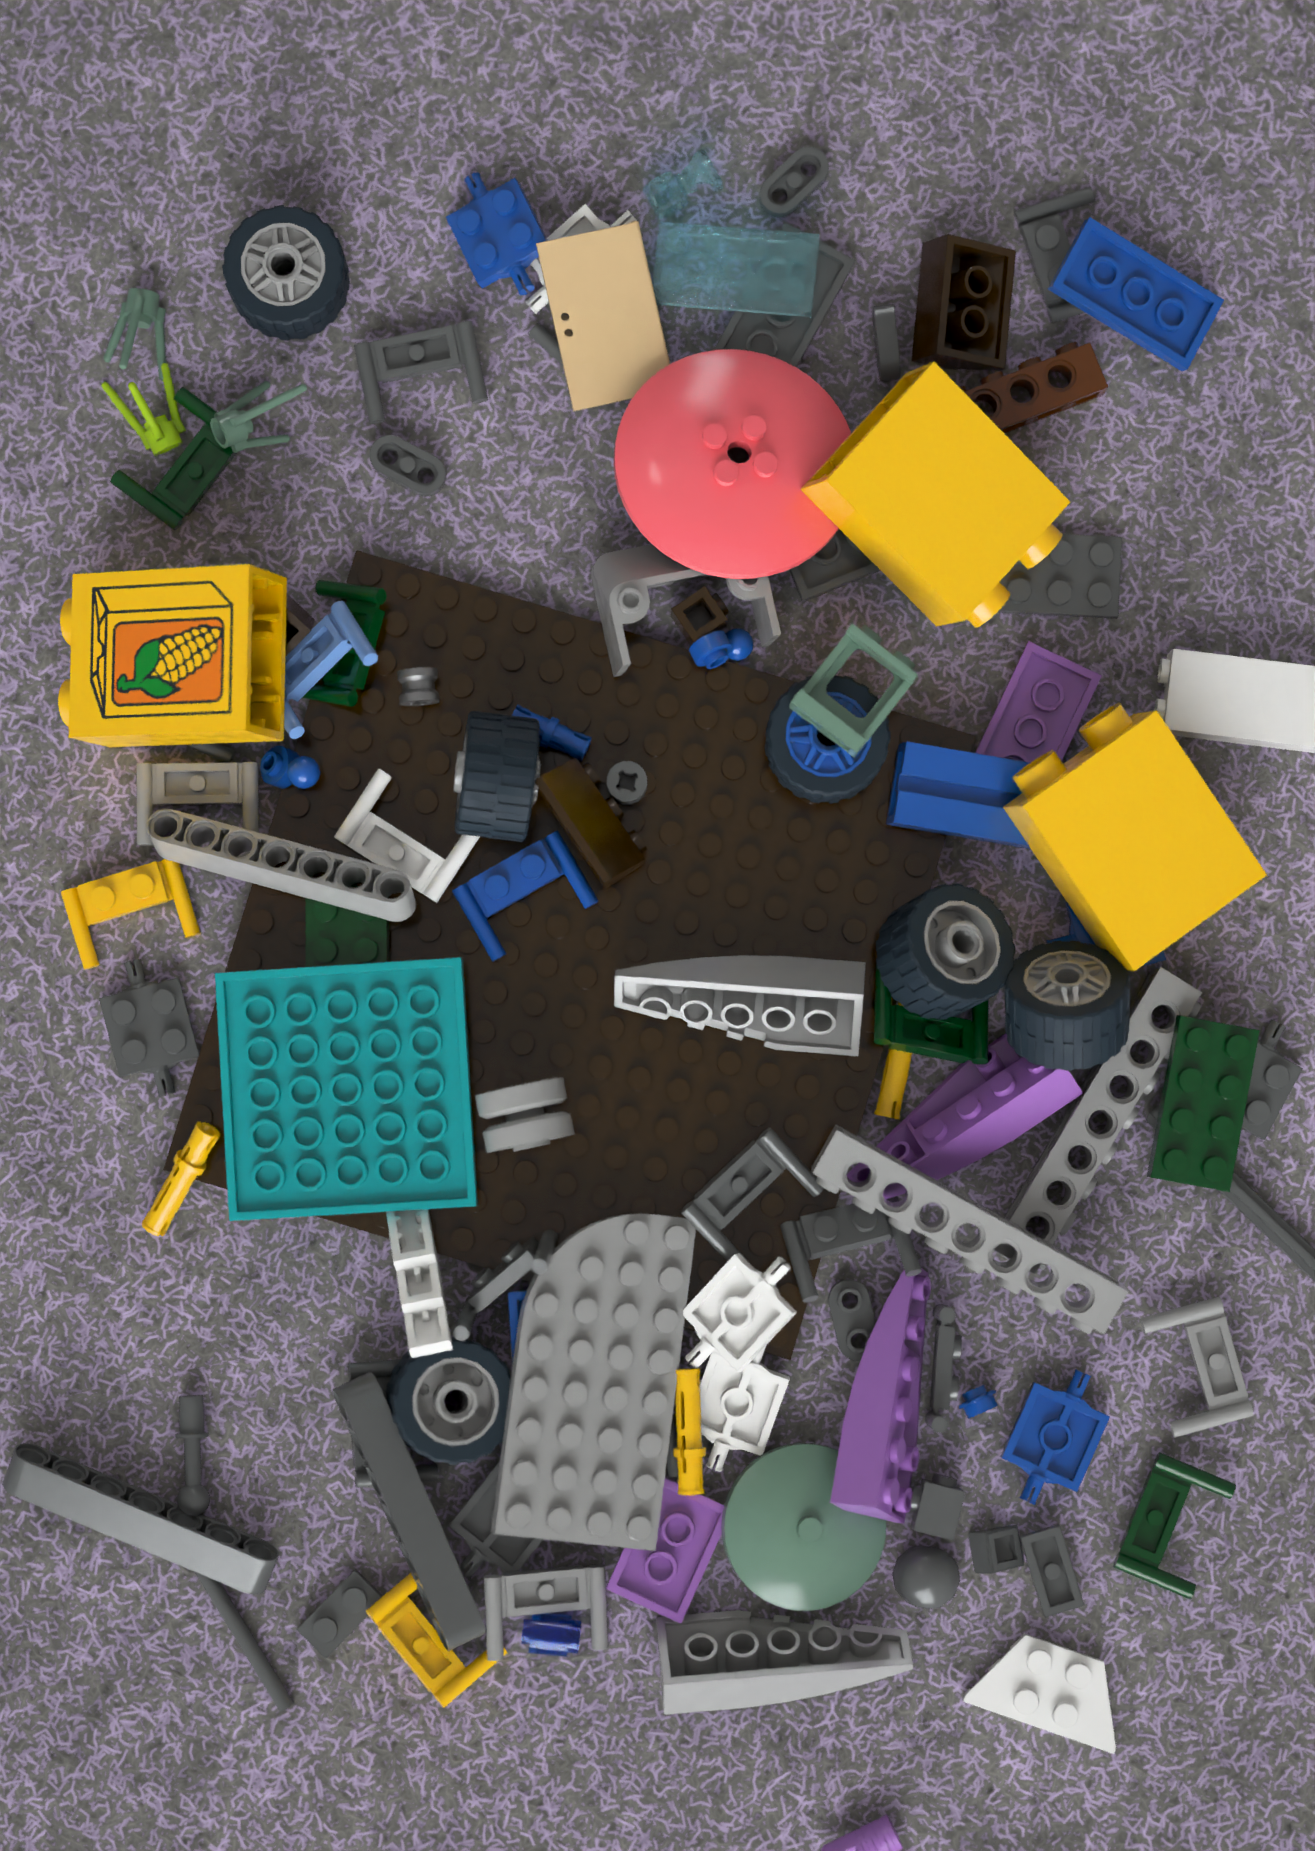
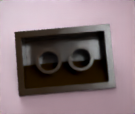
M951 234L922 243L912 362L926 365L934 361L943 369H1005L1016 250Z
M574 758L535 779L538 793L605 890L646 863L642 853L648 850L635 830L627 833L619 821L624 817L622 810L612 796L607 799L603 798L596 787L601 783V780L588 762L581 766L577 758Z

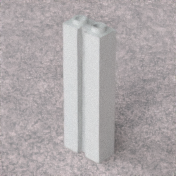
M1172 649L1167 654V659L1160 660L1158 683H1164V699H1156L1154 711H1158L1174 736L1315 753V666L1181 649Z

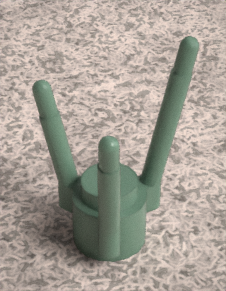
M142 288L129 289L127 302H122L120 316L103 359L105 362L111 361L126 323H128L119 363L121 369H126L137 327L150 328L151 322H155L159 379L163 381L161 364L166 363L164 336L166 309L158 307L159 294Z
M264 381L226 409L214 414L210 424L215 440L224 449L231 446L234 453L246 448L289 442L290 437L287 434L248 439V434L253 432L251 419L305 392L307 386L301 384L248 411H239L270 387V382Z

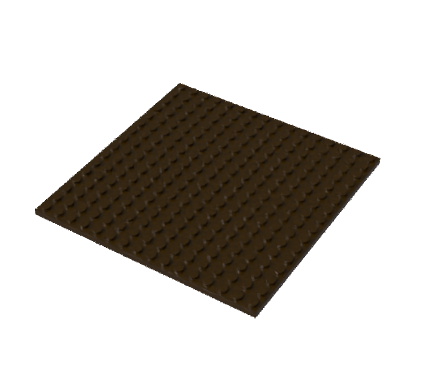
M356 550L346 583L383 588L387 595L385 602L379 607V609L385 611V615L375 647L378 660L369 668L364 690L356 689L358 701L355 706L309 700L302 723L305 732L297 739L294 751L299 756L313 758L320 767V777L317 783L310 788H298L292 784L288 788L281 790L268 835L373 863L334 838V836L379 768L392 778L370 812L446 860L461 837V834L455 832L457 792H453L457 753L463 750L467 718L471 711L512 716L516 706L520 705L548 719L555 717L560 720V724L592 737L583 761H579V763L583 766L588 762L601 780V783L596 787L604 799L610 797L607 790V776L615 764L622 761H632L639 764L647 776V790L639 802L632 805H623L616 802L624 814V817L619 821L627 833L635 830L648 849L642 853L646 863L605 890L537 792L536 802H534L531 809L525 840L520 842L479 837L437 903L412 888L416 900V909L412 916L399 922L389 921V962L463 958L478 1206L429 1209L436 1252L484 1268L490 1267L491 1270H494L503 1262L500 1259L503 1253L515 1242L519 1241L523 1245L532 1236L540 1242L543 1232L549 1229L554 1230L558 1234L557 1247L576 1231L608 1217L642 1213L685 1218L681 1214L682 1208L690 1201H693L695 1199L694 1195L752 1140L756 1141L760 1134L769 1127L775 1131L811 1171L813 1163L835 1124L857 1136L884 1045L874 1043L877 951L875 949L876 941L880 935L879 930L893 911L931 889L946 838L944 834L886 825L898 744L908 741L971 752L976 736L891 711L888 715L889 731H891V741L888 745L889 751L885 762L871 784L865 790L859 791L856 796L850 799L839 800L837 803L810 802L806 798H799L793 795L792 791L784 788L778 782L779 779L775 773H772L769 767V760L765 754L764 747L766 740L765 732L771 711L774 709L779 697L782 694L784 695L789 690V687L796 683L795 681L728 661L713 669H707L706 666L699 667L696 666L688 649L625 630L624 634L631 665L621 676L613 677L601 623ZM418 667L437 668L438 678L434 684L435 690L439 692V703L423 706H402L399 704V695L403 691L402 684L397 679V671ZM324 676L316 684L323 685ZM817 734L818 741L822 745H836L824 734ZM538 746V755L541 761L540 776L574 759L568 754L551 747L544 749ZM559 831L599 901L591 907L584 909L564 874L488 917L487 920L506 952L505 956L492 962L452 891L538 840H542L551 833ZM288 862L279 863L274 868L283 867ZM326 872L317 873L312 878L321 877ZM358 882V883H356V885H357V886H361V885H363V883H362V882ZM252 883L225 972L306 967V898ZM394 893L389 896V899L397 898L402 893ZM741 955L790 956L866 962L858 1056L775 1050L764 1047V1041L743 1036L742 1041L726 1037L727 1031L706 1025L703 1030L687 1026V1022L680 1018L669 1016L666 1020L614 1007L615 971L658 962ZM892 997L891 1005H896L897 1002ZM215 1002L163 1170L171 1172L175 1164L173 1161L174 1156L178 1150L184 1148L196 1123L206 1122L218 1129L220 1137L205 1161L206 1168L203 1174L197 1176L195 1180L227 1189L217 1003ZM563 1077L567 1099L561 1104L545 1107L544 1113L549 1114L561 1111L570 1113L575 1135L550 1140L548 1145L513 1152V1148L487 1153L483 1131L487 1127L506 1123L507 1121L505 1116L492 1119L480 1117L475 1096L508 1087ZM787 1169L723 1228L721 1232L745 1256L747 1261L760 1272L764 1273L778 1256L786 1261L784 1264L788 1263L791 1266V1269L786 1272L775 1286L778 1288L780 1295L797 1313L770 1340L764 1353L791 1360L807 1303H804L780 1225L787 1221H800L801 1216L836 1208L841 1189L835 1194L824 1188L819 1195L812 1197ZM386 1212L316 1216L390 1239ZM697 1230L687 1305L727 1263ZM821 1258L807 1260L813 1280L815 1279ZM530 1269L520 1279L531 1282L535 1273ZM685 1318L684 1328L696 1332L695 1327Z

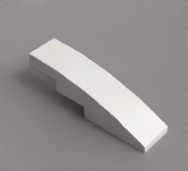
M429 1209L388 1211L386 1214L392 1256L397 1274L400 1302L404 1313L411 1358L453 1350Z

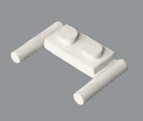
M378 768L334 838L374 864L405 873L413 889L437 903L479 837L461 835L445 860L371 813L372 807L392 778Z

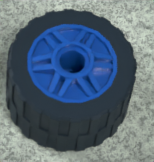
M835 675L826 687V692L830 697L858 718L865 717L879 700L863 683L860 684L854 681L853 678L845 675L844 677ZM809 676L805 680L791 685L789 690L776 701L766 727L765 754L768 756L769 767L772 773H775L779 779L778 782L784 788L792 791L793 795L799 798H806L810 802L837 803L839 800L850 799L856 796L862 789L865 790L879 773L889 751L888 745L891 741V731H889L888 727L889 719L887 716L855 758L837 744L834 746L822 745L817 738V734L821 732L789 708L792 699L811 679L812 676Z

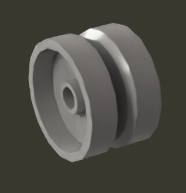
M563 1077L508 1087L475 1096L480 1117L492 1119L505 1116L507 1121L506 1123L487 1127L483 1131L487 1153L513 1148V1152L548 1145L550 1140L575 1135L570 1113L565 1111L544 1113L545 1107L561 1104L567 1099Z

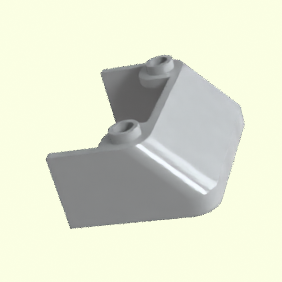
M653 544L608 552L597 559L591 570V579L613 677L621 676L631 665L623 625L638 622L647 614L650 607L648 588L710 577L712 575L695 571L674 561L658 550ZM768 576L752 579L726 578L728 588L735 597L741 600H751L761 648L770 646L781 635V630Z

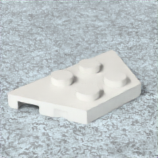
M1024 1633L1010 1647V1650L1002 1658L998 1659L988 1669V1672L963 1695V1702L1106 1752L1115 1753L1116 1744L1105 1665L1100 1659Z

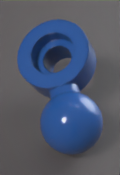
M734 628L726 633L724 631H715L701 637L690 646L689 653L696 666H706L707 669H713L722 665L728 658L736 661L747 658L751 654L754 644L751 635L746 630Z
M281 745L271 748L261 760L260 769L263 781L280 789L288 788L292 784L298 788H310L317 783L320 777V767L313 758L299 756L296 751Z

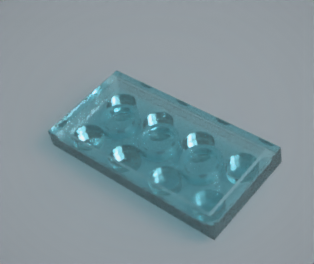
M659 222L652 282L657 305L812 317L820 234Z

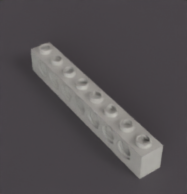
M1162 967L1151 969L1130 1005L1129 1033L1126 1044L1122 1046L1121 1051L1116 1056L1109 1058V1061L1100 1065H1094L1081 1087L1083 1094L1073 1100L1004 1218L1026 1229L1027 1221L1034 1216H1039L1044 1222V1231L1039 1237L1051 1244L1055 1242L1059 1233L1065 1235L1069 1231L1076 1218V1214L1072 1211L1080 1198L1086 1200L1097 1183V1179L1093 1176L1101 1163L1106 1165L1118 1148V1144L1114 1142L1122 1128L1127 1130L1132 1125L1139 1112L1135 1105L1142 1093L1148 1095L1156 1085L1160 1076L1156 1070L1163 1058L1169 1059L1176 1016L1182 1015L1195 1018L1201 1008V1004L1197 1002L1202 994L1201 991ZM1159 1005L1164 1007L1169 1015L1168 1023L1161 1029L1157 1028L1151 1019L1152 1011ZM1138 1040L1144 1042L1148 1048V1056L1140 1064L1136 1063L1130 1054L1132 1045ZM1117 1075L1122 1076L1127 1082V1091L1119 1099L1115 1098L1110 1092V1082ZM1097 1110L1103 1112L1107 1120L1105 1129L1098 1134L1094 1133L1089 1127V1117ZM1079 1145L1086 1153V1160L1081 1167L1074 1169L1068 1162V1153L1071 1148ZM1058 1180L1064 1185L1065 1195L1060 1202L1053 1204L1047 1197V1188L1052 1182ZM1002 1243L997 1245L993 1251L1010 1260L1014 1254V1247L1008 1243ZM1043 1263L1036 1264L1029 1272L1036 1274L1038 1268L1044 1270L1048 1265Z
M836 1124L811 1167L812 1173L818 1176L815 1182L821 1187L837 1194L839 1189H842L854 1196L851 1202L864 1211L873 1214L876 1209L890 1216L888 1223L907 1234H910L912 1229L926 1236L924 1243L943 1254H946L948 1249L963 1256L960 1262L969 1269L979 1274H982L984 1269L999 1276L996 1282L1005 1289L1015 1294H1018L1021 1289L1035 1296L1032 1301L1035 1305L1051 1314H1055L1057 1309L1071 1316L1069 1323L1087 1334H1091L1093 1329L1105 1334L1129 1292L1126 1286L1118 1280ZM854 1163H864L870 1168V1174L867 1179L862 1182H854L847 1177V1170ZM891 1183H900L905 1186L906 1194L902 1200L890 1202L883 1197L885 1187ZM928 1203H936L942 1207L940 1218L934 1222H926L919 1217L921 1208ZM972 1223L978 1227V1234L974 1240L962 1242L956 1238V1231L962 1224ZM1002 1243H1008L1014 1247L1012 1258L1006 1262H998L992 1258L994 1248ZM1043 1263L1050 1266V1275L1046 1280L1034 1282L1029 1279V1271L1034 1265ZM1079 1283L1086 1286V1294L1082 1300L1071 1302L1065 1299V1292L1072 1284Z

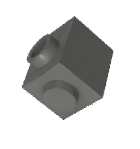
M933 1474L932 1480L922 1478L920 1487H912L913 1494L910 1511L914 1513L910 1527L914 1531L954 1540L965 1496V1491L962 1488L956 1487L957 1479Z

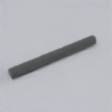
M195 1572L279 1711L282 1712L293 1705L292 1698L222 1584Z

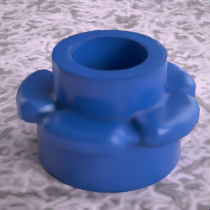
M984 1385L962 1394L965 1402L959 1405V1409L963 1408L967 1418L970 1419L998 1406L993 1396L997 1392L994 1389L987 1392Z

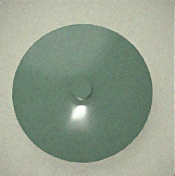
M792 1443L771 1449L754 1459L744 1468L727 1495L721 1524L722 1541L727 1559L743 1584L754 1594L773 1605L796 1611H811L838 1604L864 1585L880 1560L886 1538V1520L845 1511L830 1503L838 1451L833 1448L814 1443Z

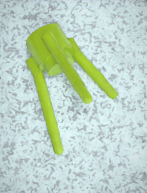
M167 363L161 364V371L171 416L169 421L166 415L154 418L137 385L134 382H130L128 388L146 420L143 427L108 382L102 383L103 390L139 435L146 450L151 449L154 456L164 454L180 446L183 441L179 434L186 431L180 419L177 402L174 400L175 391Z

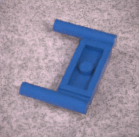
M555 831L544 839L538 840L452 891L492 962L505 956L506 952L487 920L488 917L564 874L584 909L591 907L599 901L559 831Z

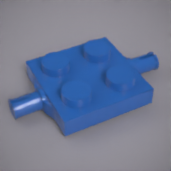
M472 173L473 180L468 175L464 181L473 199L466 206L446 216V219L477 283L482 289L499 279L512 277L519 295H527L525 287L529 292H532L535 287L526 272V268L534 259L539 257L536 243L548 240L516 178L511 179L494 190L487 191L480 173Z
M1075 1369L1066 1392L1051 1390L1035 1382L1032 1383L1000 1456L1002 1459L1020 1466L1029 1475L1021 1496H1019L1022 1500H1028L1029 1503L1035 1505L1044 1482L1060 1484L1078 1492L1110 1416L1091 1408L1081 1399L1092 1376Z

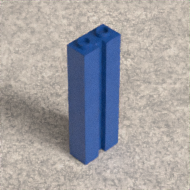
M908 741L898 744L886 825L1031 849L1003 809V806L1022 794L1012 777L1029 762Z

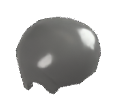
M915 1545L907 1549L897 1558L892 1572L894 1587L898 1594L907 1603L923 1609L942 1607L955 1596L960 1583L958 1564L947 1551L937 1547Z

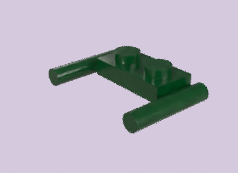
M184 387L178 390L174 400L205 422V425L202 426L154 491L150 493L121 470H118L110 480L111 484L173 530H177L183 523L186 515L189 516L237 454L233 452L231 446L225 449L222 448L214 438L210 422L217 411Z
M319 580L315 586L317 595L346 599L347 607L375 650L385 611L379 609V607L386 600V591L383 588ZM352 647L324 675V684H315L302 698L355 706L358 701L356 689L364 690L370 666L363 664Z
M876 965L875 1044H889V1049L958 1063H965L967 1060L977 1065L988 1063L989 999L972 1008V1021L952 1016L944 1020L922 1018L918 1014L904 1009V1006L891 1005V993L884 986L880 970L877 969Z
M1159 1452L1155 1458L1152 1471H1149L1119 1546L1120 1551L1115 1558L1113 1568L1191 1599L1195 1592L1196 1584L1159 1569V1564L1191 1484L1228 1499L1232 1498L1236 1484Z

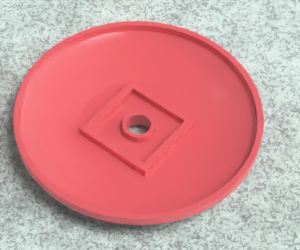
M737 349L705 351L684 357L664 367L649 378L631 399L622 416L614 446L616 484L623 505L639 531L651 544L674 561L695 571L722 578L752 579L771 576L794 568L813 557L838 531L839 528L800 489L846 440L851 431L840 408L831 396L815 380L795 366L778 358L753 351ZM734 447L742 448L748 453L749 460L744 463H736L729 458L727 451Z

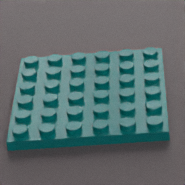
M463 958L215 973L229 1221L478 1206Z

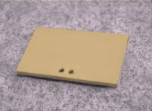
M632 221L629 224L536 243L573 412L632 399L649 378L670 365L639 222Z

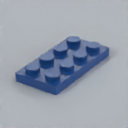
M1091 217L1084 220L1048 287V290L1182 372L1189 368L1224 302L1219 296Z

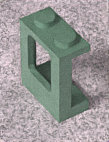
M852 623L844 637L815 674L792 699L789 708L855 758L915 682L918 674L913 671L915 664L899 651L891 654L880 645L882 638L865 625L859 629ZM856 650L866 652L889 670L894 677L892 684L863 718L853 715L826 692L827 685Z

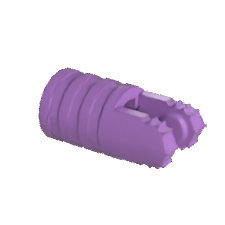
M886 1814L823 1845L821 1851H899L903 1849V1846L889 1816Z

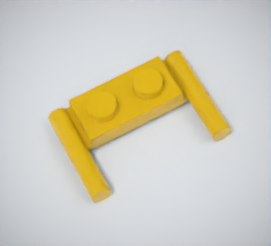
M166 859L159 862L154 861L61 891L84 970L100 965L88 926L174 900L185 938L201 934L180 863Z
M409 1573L369 1607L366 1613L376 1623L377 1628L428 1691L432 1692L436 1700L445 1708L498 1661L487 1660L486 1649L465 1667L452 1650L448 1652L442 1644L437 1631L408 1597L417 1589L412 1574ZM503 1647V1649H504V1656H505V1655L507 1654V1651H506V1649Z

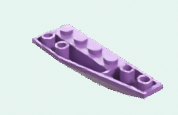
M1004 1034L988 1045V1063L977 1065L973 1064L970 1060L961 1063L876 1147L938 1180L982 1159L1015 1140L1082 1095L1083 1092L1069 1071L1044 1068V1066L1035 1065L1027 1061L1026 1058L1020 1057L1014 1048L1009 1045L1007 1034ZM859 1162L847 1174V1177L851 1181L862 1182L869 1176L870 1168L866 1164ZM891 1183L885 1187L883 1197L887 1200L906 1193V1188L900 1183Z
M921 1268V1273L910 1277L906 1276L903 1270L888 1296L866 1344L853 1381L843 1420L830 1503L845 1511L903 1524L905 1523L906 1513L911 1510L910 1503L913 1492L910 1484L912 1472L917 1470L919 1464V1450L916 1446L926 1304L931 1292L929 1273Z

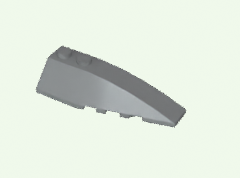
M741 955L693 958L629 967L615 971L614 1007L666 1020L669 1016L680 1018L687 1022V1026L703 1030L705 1025L727 1031L726 1037L741 1041L743 1036L764 1041V1047L775 1050L858 1056L866 962L790 956Z
M741 1610L685 1614L681 1624L665 1616L656 1617L664 1715L749 1708L790 1702L864 1685L913 1669L907 1630L853 1624L851 1629L831 1625V1621L814 1619V1624L791 1622L790 1616L775 1614L773 1619L751 1617V1612Z

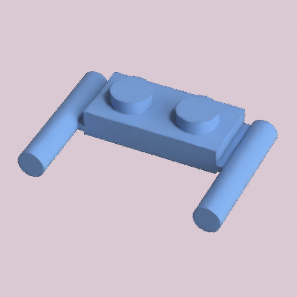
M344 601L335 602L331 606V613L327 614L285 657L284 728L292 739L300 738L305 730L288 702L290 699L298 702L352 647L365 666H371L378 660V655Z

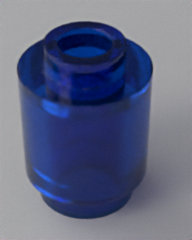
M545 1613L532 1615V1620H523L521 1644L529 1645L528 1653L560 1657H568V1653L578 1654L582 1620H572V1615Z

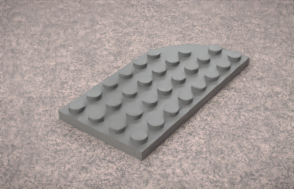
M635 1213L617 1215L596 1221L576 1231L554 1249L547 1271L544 1274L535 1273L526 1291L518 1321L491 1527L492 1533L656 1551L677 1385L676 1370L679 1369L685 1322L683 1309L687 1306L696 1228L686 1218Z

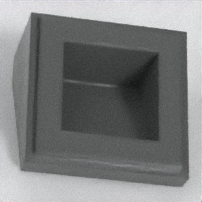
M1017 1525L968 1533L975 1573L993 1574L1024 1566Z

